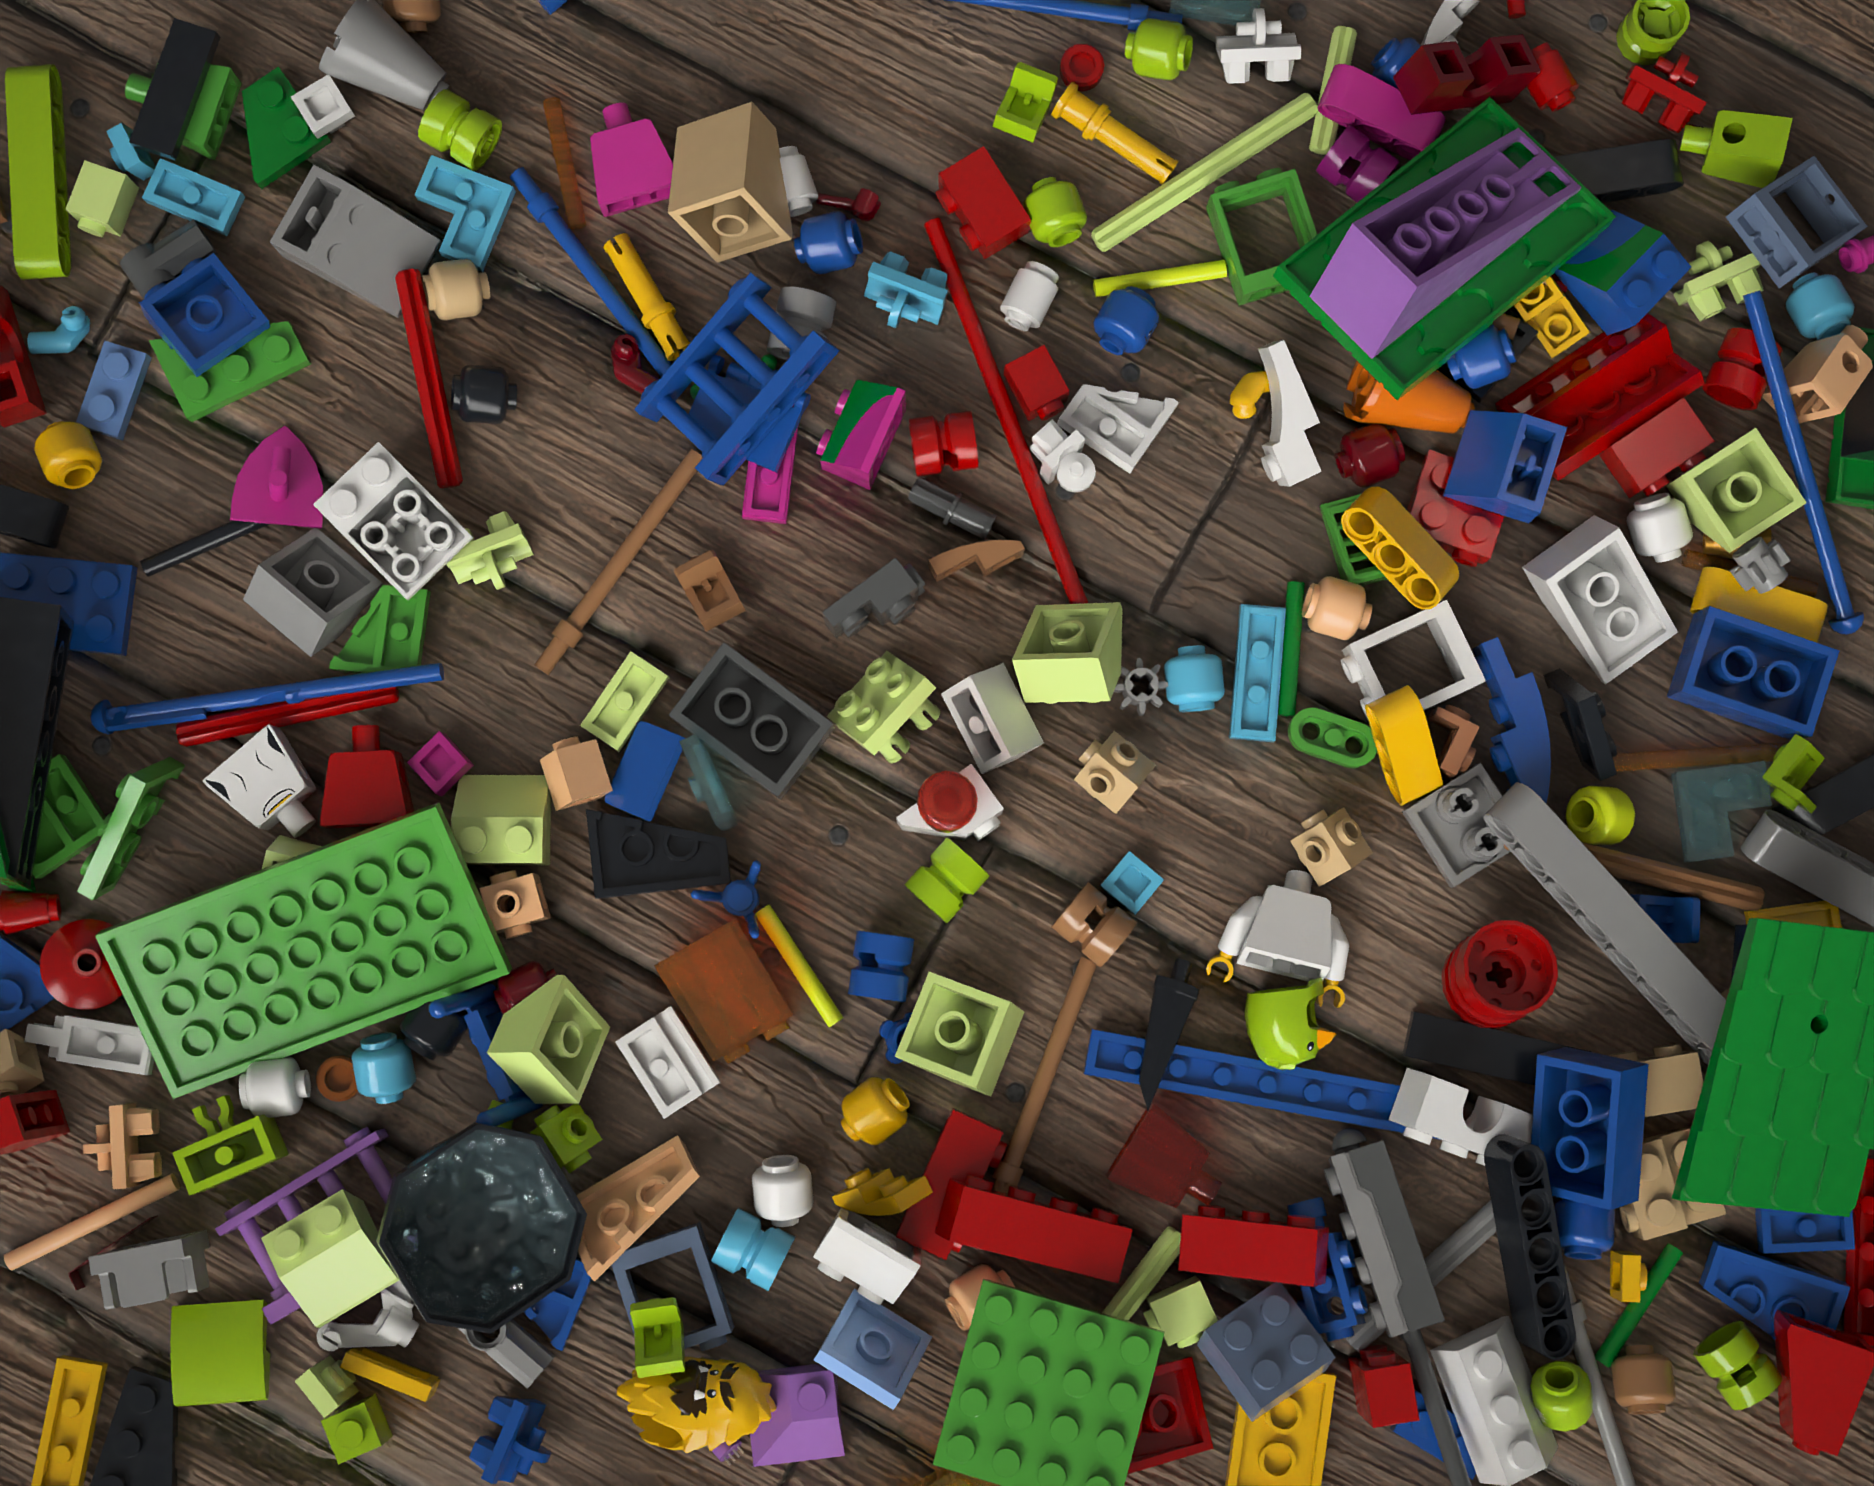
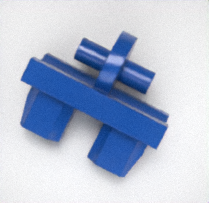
M496 1396L488 1411V1419L503 1426L497 1440L490 1436H480L469 1455L470 1460L484 1470L481 1479L491 1484H496L497 1481L511 1483L514 1482L518 1472L528 1475L534 1461L539 1463H547L549 1461L551 1451L541 1445L546 1430L538 1426L547 1404L537 1399H516L509 1396Z

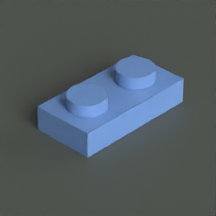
M104 340L76 423H81L90 431L123 441L152 357L147 353Z

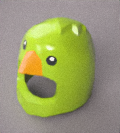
M1322 978L1311 979L1307 985L1247 993L1244 1013L1247 1033L1258 1057L1268 1066L1283 1070H1293L1296 1065L1315 1058L1319 1049L1329 1044L1336 1035L1333 1031L1321 1028L1316 1022L1314 1004L1316 998L1324 994Z

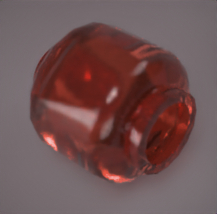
M945 770L934 773L924 780L918 791L917 807L919 815L927 826L937 832L952 833L963 829L971 822L977 811L978 797L976 789L971 781L959 772Z

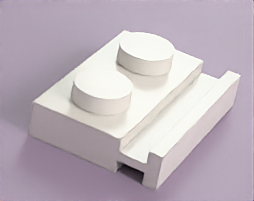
M673 1005L615 1041L664 1119L721 1083Z

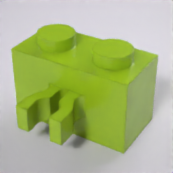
M224 1095L216 1099L221 1109V1114L218 1117L222 1127L221 1131L217 1120L209 1117L205 1105L192 1109L196 1121L206 1129L208 1136L205 1139L172 1152L189 1196L207 1191L288 1156V1150L275 1118H268L263 1114L235 1125L233 1122V1103L229 1095Z

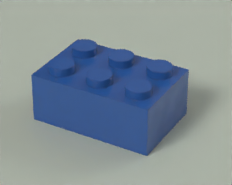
M1708 606L1693 614L1667 698L1789 740L1795 734L1802 738L1812 737L1839 650Z
M1568 1047L1537 1054L1531 1144L1538 1146L1544 1152L1552 1196L1607 1210H1613L1639 1201L1649 1064Z

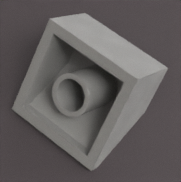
M313 528L258 565L243 600L307 655L312 657L345 631L377 594L383 583L318 528Z

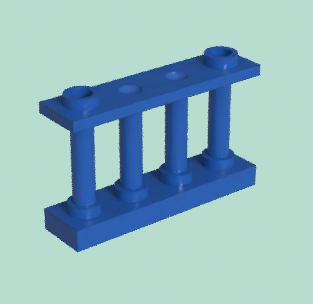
M751 272L746 278L738 280L731 287L726 302L663 376L645 388L641 395L640 403L634 409L639 415L654 422H658L664 415L702 451V460L695 469L707 480L722 486L725 485L840 351L827 338L814 330L809 335L802 337L763 300L772 287ZM750 313L790 349L789 359L779 370L773 371L733 334ZM721 347L761 384V391L750 404L743 405L704 368ZM692 381L732 418L731 426L721 438L714 439L675 402Z

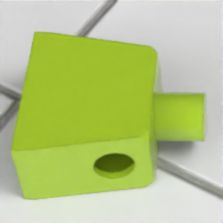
M1720 110L1716 114L1712 128L1685 124L1679 150L1705 155L1701 172L1706 175L1764 188L1775 180L1782 165L1793 118Z

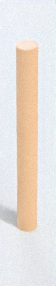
M171 1173L4 1254L5 1264L9 1270L13 1271L180 1190L179 1182L176 1176Z

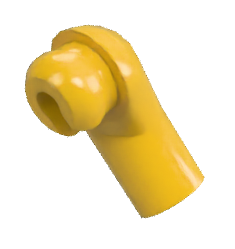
M1265 370L1244 375L1231 392L1230 404L1233 405L1232 412L1237 418L1247 419L1252 417L1257 411L1255 403L1259 400L1262 393L1270 392Z

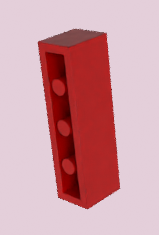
M967 1175L965 1183L953 1179L949 1180L935 1230L937 1235L950 1242L1114 1283L1119 1282L1133 1230L1118 1223L1119 1214L1095 1207L1092 1208L1091 1215L1077 1212V1203L1057 1197H1051L1049 1204L1034 1201L1036 1193L1014 1186H1009L1008 1193L992 1190L994 1182L972 1175Z

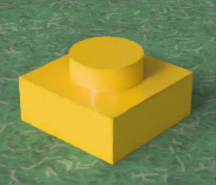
M1611 1250L1610 1297L1621 1302L1640 1303V1291H1645L1647 1287V1268L1645 1263H1641V1255L1630 1251Z

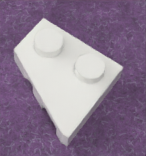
M1083 384L1059 417L1057 425L1070 434L1077 429L1086 439V445L1130 474L1170 418L1179 402L1165 397L1164 401L1138 397L1139 393L1123 390L1110 392L1104 387Z

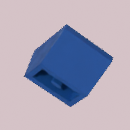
M1470 410L1443 496L1529 524L1541 513L1567 427L1524 413Z

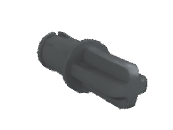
M918 478L909 493L908 499L910 502L943 518V524L948 525L951 522L980 537L983 541L986 539L997 518V515L991 514L963 499V493L959 492L955 495L924 478Z

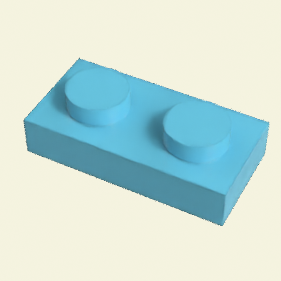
M160 158L142 199L150 205L189 221L194 219L198 225L228 236L245 196L241 191Z

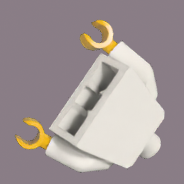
M1291 870L1286 873L1284 887L1268 885L1263 896L1250 897L1230 916L1218 944V948L1221 951L1218 955H1214L1209 959L1206 971L1209 976L1211 967L1215 962L1221 961L1226 963L1229 971L1225 975L1223 982H1227L1233 976L1232 957L1238 956L1236 964L1304 981L1322 978L1324 993L1331 989L1335 990L1334 1007L1339 1008L1345 1001V994L1338 987V984L1345 976L1349 942L1339 919L1331 914L1330 900L1310 894L1313 877L1304 871ZM1324 994L1318 996L1315 1001L1320 1007L1323 1004Z

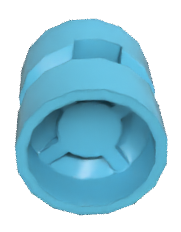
M738 1208L711 1262L731 1273H735L743 1267L746 1269V1278L750 1279L751 1283L769 1291L795 1236L773 1227L764 1232L761 1230L760 1218Z

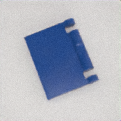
M717 354L713 355L707 371L743 405L750 404L761 391V384L740 364L731 362L725 378L718 376L724 366L725 358ZM699 389L689 415L714 439L721 438L731 426L732 418ZM804 392L795 402L794 408L791 407L746 460L773 472H778L801 417L809 405L810 394Z

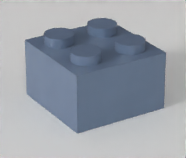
M1278 1282L1273 1283L1205 1329L1197 1343L1199 1349L1252 1422L1324 1373L1335 1359V1355L1284 1286Z

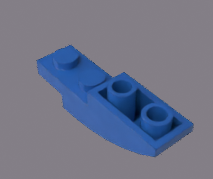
M1496 637L1472 649L1492 695V698L1489 699L1491 713L1498 724L1503 723L1506 732L1490 738L1493 743V747H1490V755L1496 769L1500 773L1505 772L1511 787L1516 782L1522 783L1531 788L1546 803L1551 773V752L1548 723L1542 697L1533 672L1515 678L1501 642Z

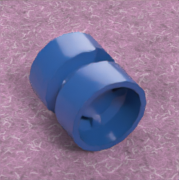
M857 931L853 956L859 960V966L851 969L848 994L906 1002L909 977L903 972V969L911 964L914 939Z

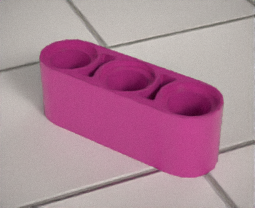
M1337 64L1333 67L1317 107L1318 111L1328 119L1346 128L1352 125L1374 143L1408 160L1414 158L1439 138L1446 121L1445 116L1440 111L1411 115L1399 89L1361 69L1346 64Z

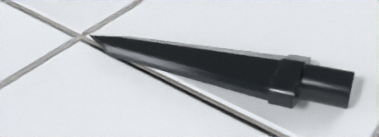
M1183 959L1175 960L1170 978L1157 975L1153 985L1154 992L1139 1075V1084L1147 1111L1150 1108L1200 989L1187 984L1193 965L1191 962Z

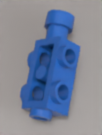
M1322 1197L1287 1206L1289 1215L1315 1217V1226L1325 1227L1323 1217L1327 1216ZM1341 1232L1329 1233L1327 1252L1330 1255L1332 1265L1326 1269L1325 1284L1316 1287L1300 1285L1304 1299L1297 1301L1298 1307L1318 1334H1326L1327 1342L1355 1336L1352 1326L1366 1323L1364 1313H1368L1365 1292L1361 1285H1355L1351 1267L1356 1266L1354 1261L1355 1254L1348 1239L1343 1240ZM1334 1297H1339L1342 1300L1344 1311L1341 1314H1336L1331 1308V1302Z

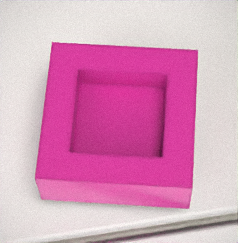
M438 731L407 762L430 789L441 797L474 766L453 741L441 731Z

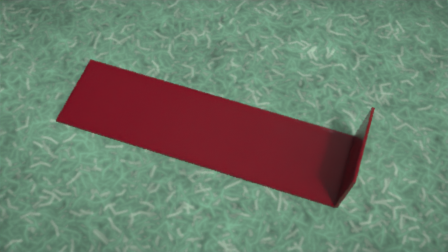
M158 1215L150 1217L149 1219H147L146 1221H144L143 1223L129 1231L127 1234H125L124 1236H122L121 1238H119L118 1240H116L115 1242H113L97 1254L109 1250L110 1248H112L113 1246H115L116 1244H118L119 1242H121L122 1240L136 1232L138 1229H140L141 1227H143L144 1225L158 1217ZM89 1260L68 1273L75 1290L85 1288L78 1270L87 1265Z

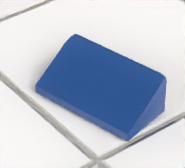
M639 721L611 782L613 791L606 794L604 801L613 807L650 822L654 817L686 744V738L648 722Z

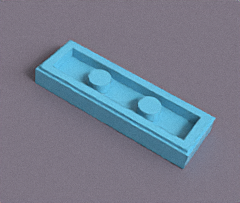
M1241 604L1239 606L1229 738L1276 741L1286 608L1250 604Z

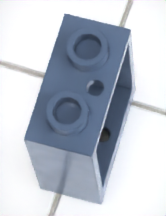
M1815 156L1754 193L1726 216L1727 220L1778 288H1781L1836 251L1868 227ZM1786 192L1824 244L1812 251L1774 200L1776 197ZM1829 194L1834 196V202L1830 201Z
M701 1222L631 1245L611 1266L633 1333L634 1326L630 1315V1305L640 1301L629 1269L692 1248L716 1323L685 1333L684 1349L699 1344L701 1351H705L726 1343L725 1335L732 1333L735 1326L715 1265L711 1262L712 1256Z

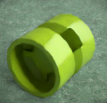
M1637 0L1618 27L1616 35L1617 45L1623 56L1632 63L1639 65L1655 64L1659 56L1665 58L1688 29L1690 12L1685 0Z
M443 89L432 99L425 110L419 125L418 137L422 142L440 152H446L450 149V156L454 157L457 162L472 171H477L493 153L502 132V122L484 110L475 108L470 111L469 101L448 89Z
M946 838L930 855L932 865L930 867L920 866L904 885L938 917L948 923L964 906L962 896L964 894L973 895L990 876L949 838Z
M1742 1321L1732 1322L1714 1331L1697 1345L1693 1353L1709 1377L1719 1378L1716 1388L1731 1409L1735 1411L1743 1410L1762 1401L1782 1382L1781 1373L1768 1355L1757 1353L1759 1343Z

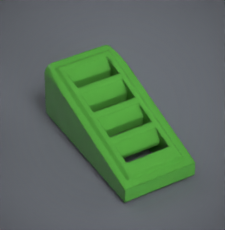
M1361 494L1320 505L1319 507L1341 580L1361 586L1387 580L1374 564L1372 567L1354 571L1353 563L1364 561L1368 558L1363 552L1348 555L1346 547L1355 544L1349 537L1342 538L1340 531H1343L1341 522L1337 523L1334 514L1345 512Z

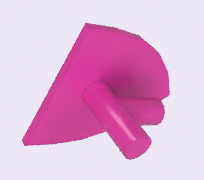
M283 426L265 438L247 457L236 479L230 520L322 529L323 514L313 505L323 495V484L315 461L304 443L288 427Z

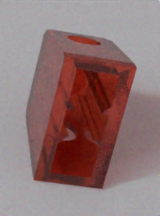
M1151 1103L1148 1111L1147 1108L1145 1109L1105 1174L1107 1179L1118 1185L1174 1208L1179 1206L1186 1193L1208 1206L1222 1185L1221 1181L1201 1169L1210 1152L1153 1103Z

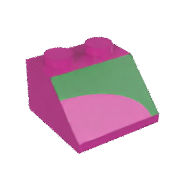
M856 380L852 391L844 389L835 408V414L840 415L834 431L826 429L816 453L822 456L820 459L822 470L871 490L906 412V391L898 387Z

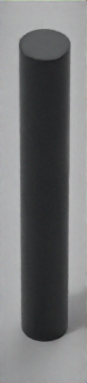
M231 521L145 558L140 563L143 571L149 577L270 524Z

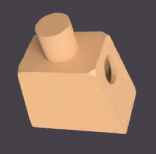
M1847 325L1838 335L1810 342L1783 369L1799 424L1841 414L1873 368L1872 360L1862 351V348L1868 342V337L1860 328L1854 325ZM1768 386L1762 397L1776 411Z

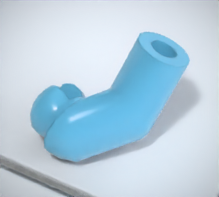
M77 306L67 307L62 311V323L55 331L29 332L27 343L30 353L56 354L72 352L90 331V319L86 316L84 310Z

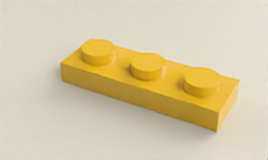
M65 1355L57 1358L31 1486H84L108 1363Z

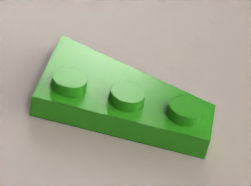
M289 321L270 323V328L198 377L194 375L174 349L171 350L163 339L149 340L174 394L190 422H194L311 365L310 359L293 325Z

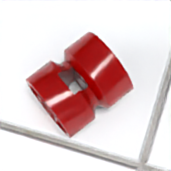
M1745 328L1728 329L1717 354L1721 361L1712 364L1702 389L1712 399L1724 405L1740 410L1752 411L1757 409L1768 384L1764 379L1766 374L1753 330ZM1776 342L1779 356H1781L1783 349L1780 346V344Z
M971 410L946 413L943 421H938L933 415L909 418L916 477L939 474L944 466L948 465L953 471L976 469L979 467Z

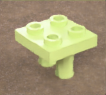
M886 651L881 658L874 660L867 667L865 675L850 691L845 692L838 698L834 709L827 717L839 729L874 756L879 751L889 763H896L903 757L892 748V745L899 748L905 754L910 748L909 741L903 738L897 730L908 718L915 723L919 730H926L933 724L922 712L927 715L929 714L936 721L940 716V709L928 699L936 687L925 676Z

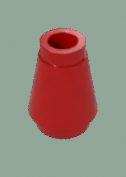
M1 891L0 931H4L6 935L48 924L52 921H61L62 912L59 894Z

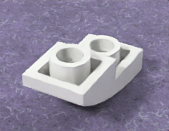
M1444 0L1432 20L1421 45L1456 41L1458 44L1455 37L1463 24L1461 19L1468 15L1480 1Z

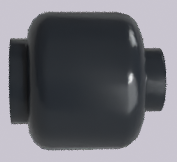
M466 365L462 368L460 375H453L451 410H458L461 420L472 423L500 424L504 421L507 410L516 409L517 384L509 383L508 374L504 368Z
M427 1002L419 1008L408 1011L401 1021L400 1028L406 1036L402 1041L406 1046L434 1061L437 1055L449 1056L468 1027L463 1016L465 1014L460 1011L442 1018H434L429 1013L431 1002Z

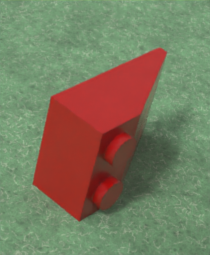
M1192 1357L1156 1364L1127 1474L1214 1449Z

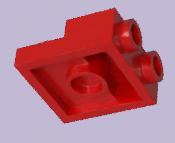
M1429 449L1425 455L1407 511L1445 552L1452 554L1451 558L1455 562L1471 567H1476L1477 563L1484 564L1491 559L1504 516L1444 497L1443 493L1454 458Z

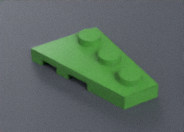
M168 757L133 774L129 773L122 779L115 793V796L119 798L113 812L106 816L99 827L98 836L101 837L97 849L89 854L81 867L80 874L84 877L77 890L78 893L91 900H95L115 888L141 843V836L136 833L137 830L144 827L153 815H157L165 801L157 797L166 780L172 777L178 779L185 767L184 764L172 757Z

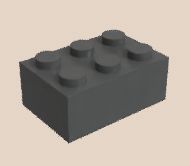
M724 642L669 713V716L675 722L780 800L783 799L835 730L834 724Z

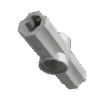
M484 1293L481 1294L483 1303L493 1302ZM513 1319L500 1327V1334L497 1338H487L479 1331L458 1328L466 1335V1339L472 1347L485 1351L527 1389L555 1357L553 1353Z

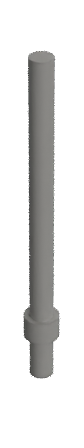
M1564 1265L1576 1331L1573 1351L1578 1366L1587 1373L1592 1385L1593 1413L1617 1486H1636L1583 1322L1587 1319L1582 1300L1576 1299L1566 1266Z

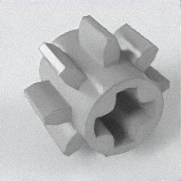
M1762 537L1754 538L1741 546L1732 556L1738 565L1730 569V572L1745 591L1754 586L1759 594L1768 592L1782 583L1788 576L1783 565L1790 562L1791 559L1775 539L1766 544Z
M1137 658L1134 665L1135 669L1131 672L1121 666L1120 676L1125 680L1123 684L1116 685L1114 692H1122L1124 697L1120 709L1123 710L1131 704L1137 706L1139 716H1143L1146 704L1149 702L1158 708L1163 704L1161 698L1156 693L1158 690L1166 689L1168 682L1158 681L1156 674L1161 667L1159 664L1150 670L1143 668L1142 659ZM1132 678L1137 682L1142 678L1147 679L1149 685L1146 690L1151 695L1148 696L1143 692L1138 696L1133 695L1131 690L1134 684L1130 679Z

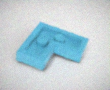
M431 155L415 192V197L418 201L454 214L439 249L441 256L451 260L470 259L477 267V270L483 272L516 190L509 184Z

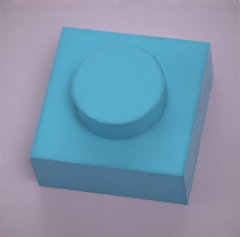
M123 123L107 130L106 132L114 146L109 151L118 168L122 172H130L143 181L150 178L156 166L149 152L135 148L129 143L133 130Z
M1128 851L1100 887L1133 915H1136L1164 879L1132 852Z

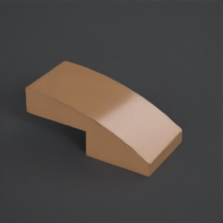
M1017 540L976 542L951 549L928 559V567L936 582L976 561L985 577L1022 557L1025 548L1022 542Z

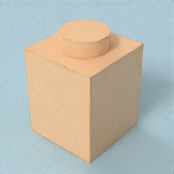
M578 736L563 739L552 744L554 751L540 759L556 811L596 801L613 791L597 739L580 743Z

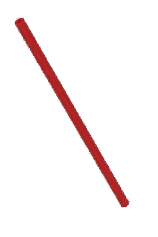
M931 219L924 223V227L941 271L947 274V287L1069 603H1088L941 219Z

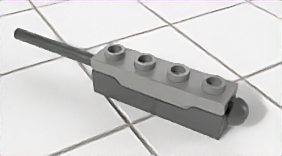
M1353 1128L1343 1129L1333 1139L1332 1148L1335 1155L1328 1159L1331 1167L1324 1169V1174L1332 1196L1338 1194L1341 1196L1346 1212L1338 1215L1345 1237L1348 1240H1356L1361 1257L1354 1259L1355 1267L1362 1286L1371 1285L1376 1302L1370 1303L1369 1309L1377 1331L1385 1329L1387 1336L1390 1338L1400 1335V1338L1405 1342L1451 1485L1472 1486L1420 1328L1443 1322L1445 1319L1384 1140L1360 1147L1359 1144L1367 1141L1364 1134Z

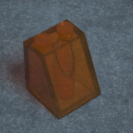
M734 919L654 965L713 1062L723 1057L726 1063L729 1064L750 1052L751 1049L747 1043L761 1034L769 1041L791 1028L787 1019L794 1016L795 1013L741 920Z

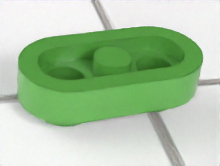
M1319 708L1303 709L1295 714L1289 722L1288 738L1293 747L1302 753L1347 768L1362 767L1368 764L1377 753L1371 728L1361 722ZM1305 724H1312L1317 728L1318 733L1315 739L1309 740L1304 737L1302 729ZM1348 738H1354L1359 742L1360 750L1357 754H1351L1346 750L1345 742Z

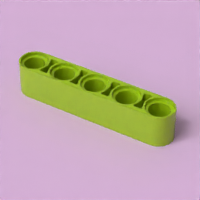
M54 64L8 67L5 72V94L15 268L22 280L68 277L71 271L69 213L65 210L68 204L63 93L60 75Z

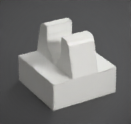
M330 75L324 76L291 96L317 139L328 132L332 134L345 126V122L355 117Z

